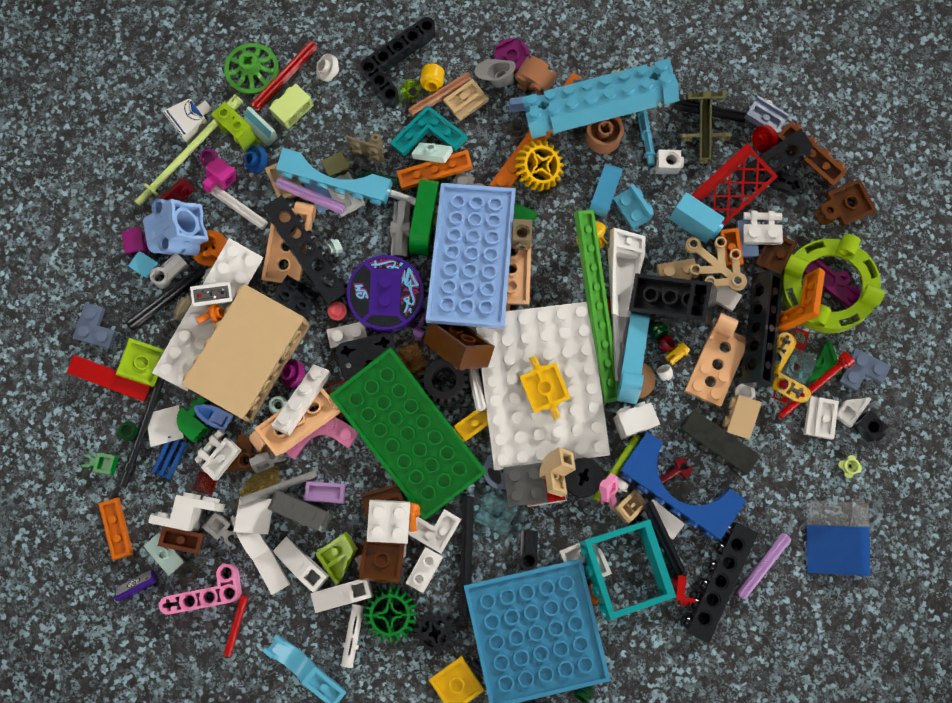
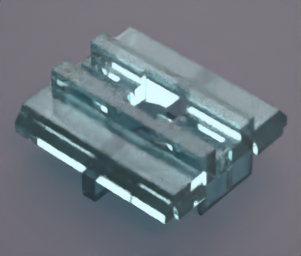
M794 348L780 373L805 386L809 376L812 375L817 360L804 351ZM794 363L800 366L798 371L792 369Z
M488 492L480 511L475 517V521L505 536L518 511V507H508L507 501ZM494 508L503 512L500 519L491 516Z

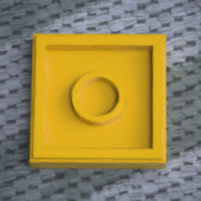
M462 655L429 678V682L443 703H468L485 691Z

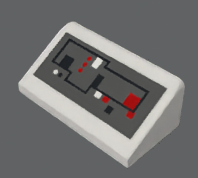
M230 282L190 287L193 307L233 301Z

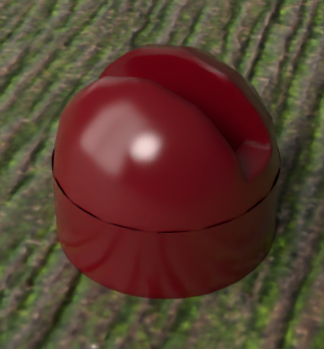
M666 335L660 339L658 346L662 347L661 351L669 352L675 348V342L669 335Z

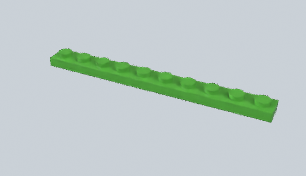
M594 210L574 212L586 301L598 362L603 403L617 401L619 381L616 382L613 339Z

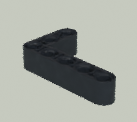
M424 17L361 61L360 69L363 79L386 107L395 108L399 105L400 101L397 88L386 76L385 72L435 37V22L432 18ZM382 58H387L386 61H380ZM368 68H372V69H373L372 71H369V72L365 71V70L368 69ZM377 82H384L382 85H376ZM389 95H394V96H395V97L392 98V99H388V98H387Z

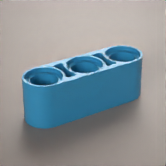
M605 163L589 210H594L595 215L606 218L623 171L622 168Z

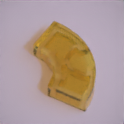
M274 466L252 475L243 486L239 499L245 495L278 484L280 466Z

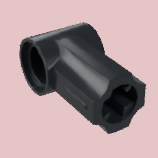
M521 530L519 564L522 569L528 571L534 569L538 564V531ZM531 556L534 559L533 566H525L523 558Z

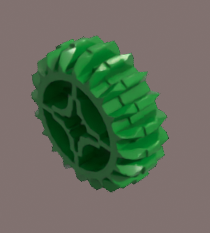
M391 586L388 587V593H386L384 588H381L382 595L380 596L378 592H374L376 600L368 598L372 605L364 606L366 610H370L369 613L363 614V617L370 618L364 624L369 625L371 623L372 627L368 629V632L370 633L375 629L377 632L373 637L377 638L381 634L382 642H384L386 636H388L389 643L393 642V636H395L397 641H400V633L405 638L408 636L405 629L413 631V627L409 624H416L417 620L411 619V617L417 616L418 612H412L411 609H414L417 605L409 604L413 600L412 596L407 600L404 598L407 595V591L399 595L400 588H397L395 593H393ZM387 598L386 609L375 612L377 604L382 599ZM394 598L404 604L406 611L395 608ZM390 604L395 614H401L392 617L391 624L386 615H381L389 611ZM407 617L404 626L394 631L395 620ZM375 618L385 620L388 631L382 629L377 624Z

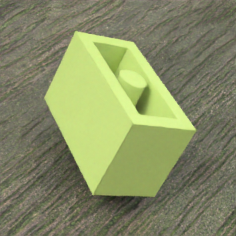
M295 83L292 87L286 89L284 95L274 100L269 109L272 115L288 130L314 104L311 97Z

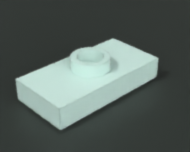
M420 142L412 152V157L418 160L445 163L452 154L453 149L452 146Z
M159 532L144 547L167 575L171 576L185 563V560L175 549L157 546L161 534Z

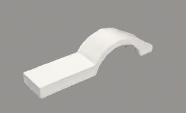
M232 515L230 519L234 526L236 517L235 515ZM236 532L242 546L256 565L271 595L289 586V580L272 549L265 543L262 536L254 533Z

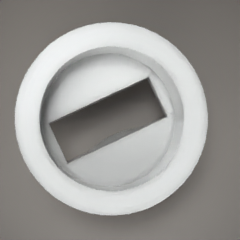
M668 364L662 365L656 370L658 377L662 381H669L673 377V370Z

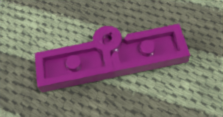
M819 259L814 260L805 268L804 275L818 268L824 270L823 290L846 308L853 306L859 299L861 292L854 286L849 285L851 277L847 272L840 271L836 273Z

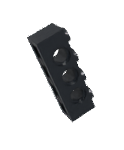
M799 129L759 157L779 176V171L785 169V171L796 165L794 161L800 157L804 160L810 156L814 146L803 130ZM793 146L797 149V154L792 157L788 156L786 149ZM774 157L779 158L781 164L776 168L771 167L769 161ZM753 160L745 168H756L757 160ZM743 170L735 172L740 182H742ZM745 170L744 182H756L753 170ZM764 171V176L759 178L758 182L769 180L772 176L767 171ZM744 184L747 192L750 190L755 192V184Z

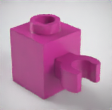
M219 157L209 162L205 168L206 179L202 182L204 185L203 190L209 194L217 185L225 191L236 181L235 169Z

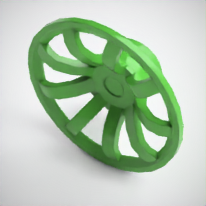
M247 43L235 48L227 57L224 66L225 77L232 88L244 94L261 93L278 75L279 71L278 61L274 53L268 47L258 43ZM254 47L256 51L253 54L252 52H247L246 48ZM261 49L269 54L266 58H258ZM241 50L242 54L239 59L234 58L233 56ZM273 60L274 68H267L261 64ZM230 61L239 65V67L229 71ZM259 71L273 75L267 82ZM241 73L239 81L235 84L230 76ZM254 75H256L257 78L263 84V86H261L260 88L255 89L253 77ZM246 76L249 78L250 89L240 87L244 83Z

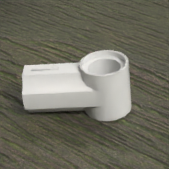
M174 254L160 267L152 269L150 279L156 287L165 289L169 287L171 280L184 270L188 264L178 254ZM160 275H165L163 280L157 281Z

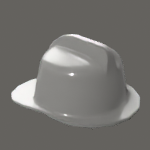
M489 59L479 63L474 72L475 76L479 79L488 80L493 86L501 88L514 84L513 72L516 65L513 61Z

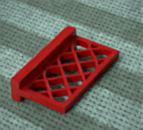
M747 143L691 196L699 201H702L705 197H714V204L711 209L714 211L727 210L726 219L721 223L725 225L778 176ZM750 155L757 160L756 168H745V161ZM734 170H743L742 182H731V173ZM745 170L756 171V182H744ZM759 171H767L772 176L767 182H758ZM719 184H728V195H716L717 186ZM730 184H742L741 195H730ZM744 184H755V193L744 195ZM714 190V195H708L711 191ZM716 197H727V208H716ZM730 197H741V205L737 209L729 208ZM743 197H749V198L743 203Z

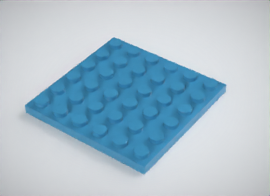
M581 558L464 585L489 703H520L611 681Z

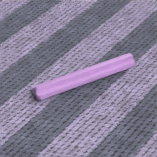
M281 177L276 181L275 185L279 189L336 213L343 214L345 211V204Z
M782 533L736 591L740 598L746 599L791 542V538L787 534Z

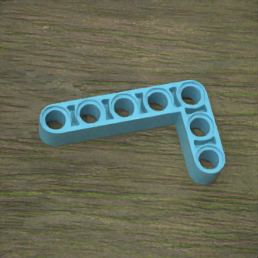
M631 313L617 395V401L637 404L644 379L642 367L650 320L648 315Z

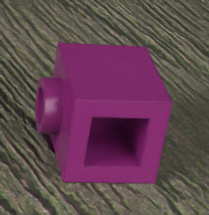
M132 227L127 231H122L124 253L127 256L134 258L139 251L149 255L146 235L141 228Z

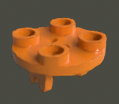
M207 230L208 241L200 244V251L193 258L202 266L213 267L227 243V239L217 231Z

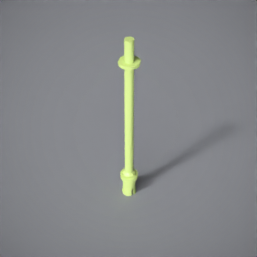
M234 94L227 104L235 111L243 104V101ZM214 119L150 186L146 183L144 184L147 189L135 200L139 206L152 194L158 195L156 190L218 126Z

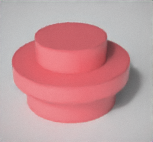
M333 302L328 307V315L333 320H342L347 314V308L342 302Z

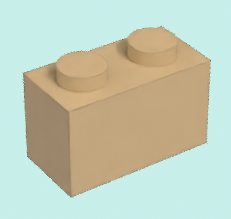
M741 395L732 397L728 406L730 409L729 415L725 416L722 427H725L724 430L730 434L750 440L762 402Z

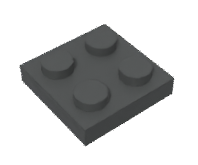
M542 463L504 467L508 507L548 502L545 480L539 478Z

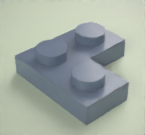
M85 303L73 339L111 350L117 331L100 326L105 308Z
M855 348L851 353L855 364L850 368L844 369L838 380L839 384L857 391L864 376L879 384L883 383L891 366Z

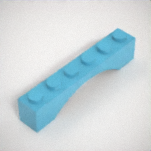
M282 148L276 170L281 173L280 176L284 178H298L299 182L307 185L310 182L315 183L318 188L327 190L328 187L341 195H345V193L352 194V197L358 200H363V198L369 199L370 203L378 206L381 203L387 204L393 184L391 179L375 174L354 180L329 177L314 169L300 152Z

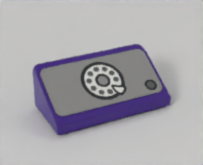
M150 569L119 585L116 588L115 601H123L158 583L154 570Z

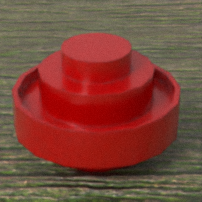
M762 125L753 131L752 143L757 151L765 153L778 144V136L773 127Z

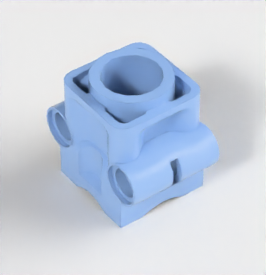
M155 199L152 203V213L143 219L147 247L153 253L196 256L200 251V244L208 241L207 230L203 224L201 204L184 203L174 199Z

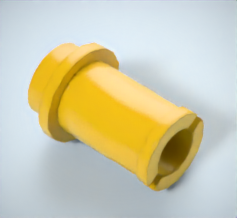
M678 343L677 347L665 356L667 362L670 361L669 364L673 366L683 356H687L690 349L685 343Z

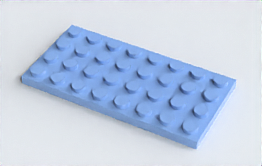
M441 183L426 323L504 329L516 188Z

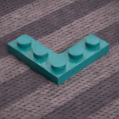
M427 105L390 142V145L404 157L428 132H431L447 146H452V149L456 152L468 140V137Z

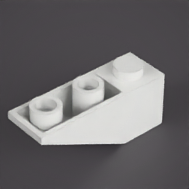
M287 536L273 550L287 568L312 592L318 591L330 577Z
M359 579L310 593L315 613L374 596L370 581Z

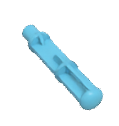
M643 110L637 113L640 135L645 144L646 153L644 157L647 158L648 166L655 165L654 157L656 154L652 142L648 112Z

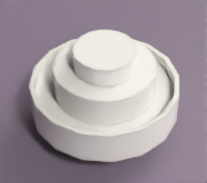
M325 54L317 63L316 73L320 80L325 82L331 81L339 72L338 60L334 55Z

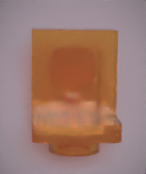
M417 341L399 348L403 362L412 374L423 370L425 362Z

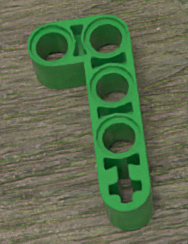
M419 180L409 235L410 254L429 256L439 181Z

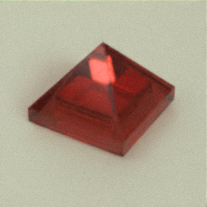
M199 471L193 490L213 495L217 480H213L207 473Z

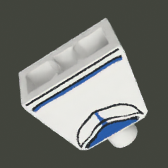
M187 99L163 112L189 145L209 124L204 115L212 109L206 101L196 106L191 99Z

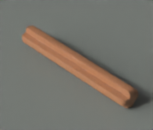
M468 72L464 73L409 107V114L414 118L427 105L430 107L434 106L472 79Z

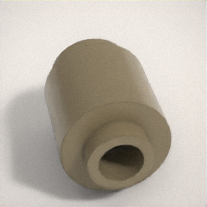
M186 295L185 298H180L173 311V319L179 322L182 321L192 304L190 296Z

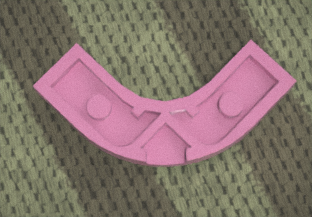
M334 417L285 453L296 459L304 446L312 438L319 435L332 437L347 448H350L359 434L353 427Z

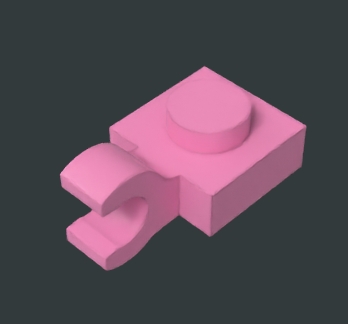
M610 474L606 479L602 480L599 490L601 504L604 505L607 502L612 509L617 503L615 494L618 491V477Z

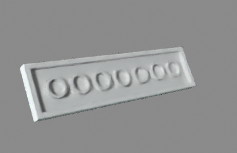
M229 238L202 285L230 282L232 299L234 301L238 288H242L244 284L248 286L264 257ZM233 301L216 304L222 307L225 312L226 307L232 304ZM192 304L190 305L154 368L153 374L188 391L189 388L182 385L183 377L193 367L195 357L203 351L204 343L208 337L213 335L216 325L211 319L198 324L195 317L208 312L207 308L213 304L194 307Z

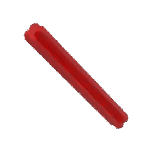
M309 41L251 102L255 110L259 111L317 50V45L313 41Z

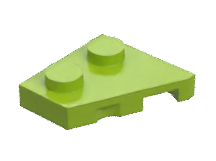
M345 532L315 553L335 585L342 581L358 548L349 534Z

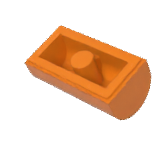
M739 228L724 229L719 232V237L722 236L727 240L725 258L728 269H732V260L729 258L731 250L739 249L742 253ZM720 240L721 246L724 245L722 240ZM733 252L732 256L734 258H737L738 254L736 252ZM743 255L739 259L740 267L744 265Z

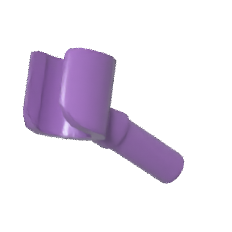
M422 313L418 325L413 329V337L421 340L425 334V331L421 328L426 319V313Z

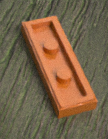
M117 497L98 503L112 561L134 555L120 498Z

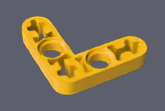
M784 332L777 337L776 353L781 354L782 359L779 363L775 364L774 377L776 379L773 381V387L771 388L796 402L805 403L811 396L809 388L780 373L796 346V338L792 334ZM784 338L791 341L789 345L785 344L784 346V342H782ZM777 348H783L786 352L784 353ZM782 379L788 380L789 383L788 387L784 390L779 388V382ZM793 388L799 391L803 390L805 396L798 398L799 395L791 390Z

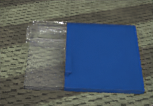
M852 499V502L807 501V573L871 576L869 503H865V499Z

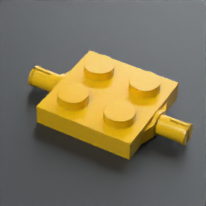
M537 355L529 357L533 369L529 373L519 376V379L533 413L541 410H550L553 420L561 418L557 406L571 398L557 363L554 362L549 365L540 366Z

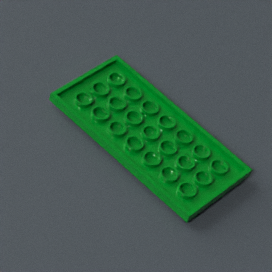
M392 347L329 395L408 500L420 506V515L424 521L487 473L486 469Z

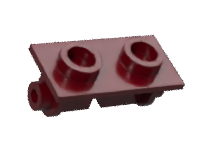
M184 177L182 179L179 178L170 187L172 189L170 192L167 190L157 199H174L183 202L195 189Z

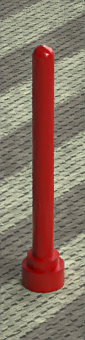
M843 352L838 357L837 363L808 387L811 395L840 370L854 365L855 360L847 352ZM802 392V393L798 396V398H799V397H804L805 394ZM794 400L791 401L778 413V417L781 419L785 418L801 403Z

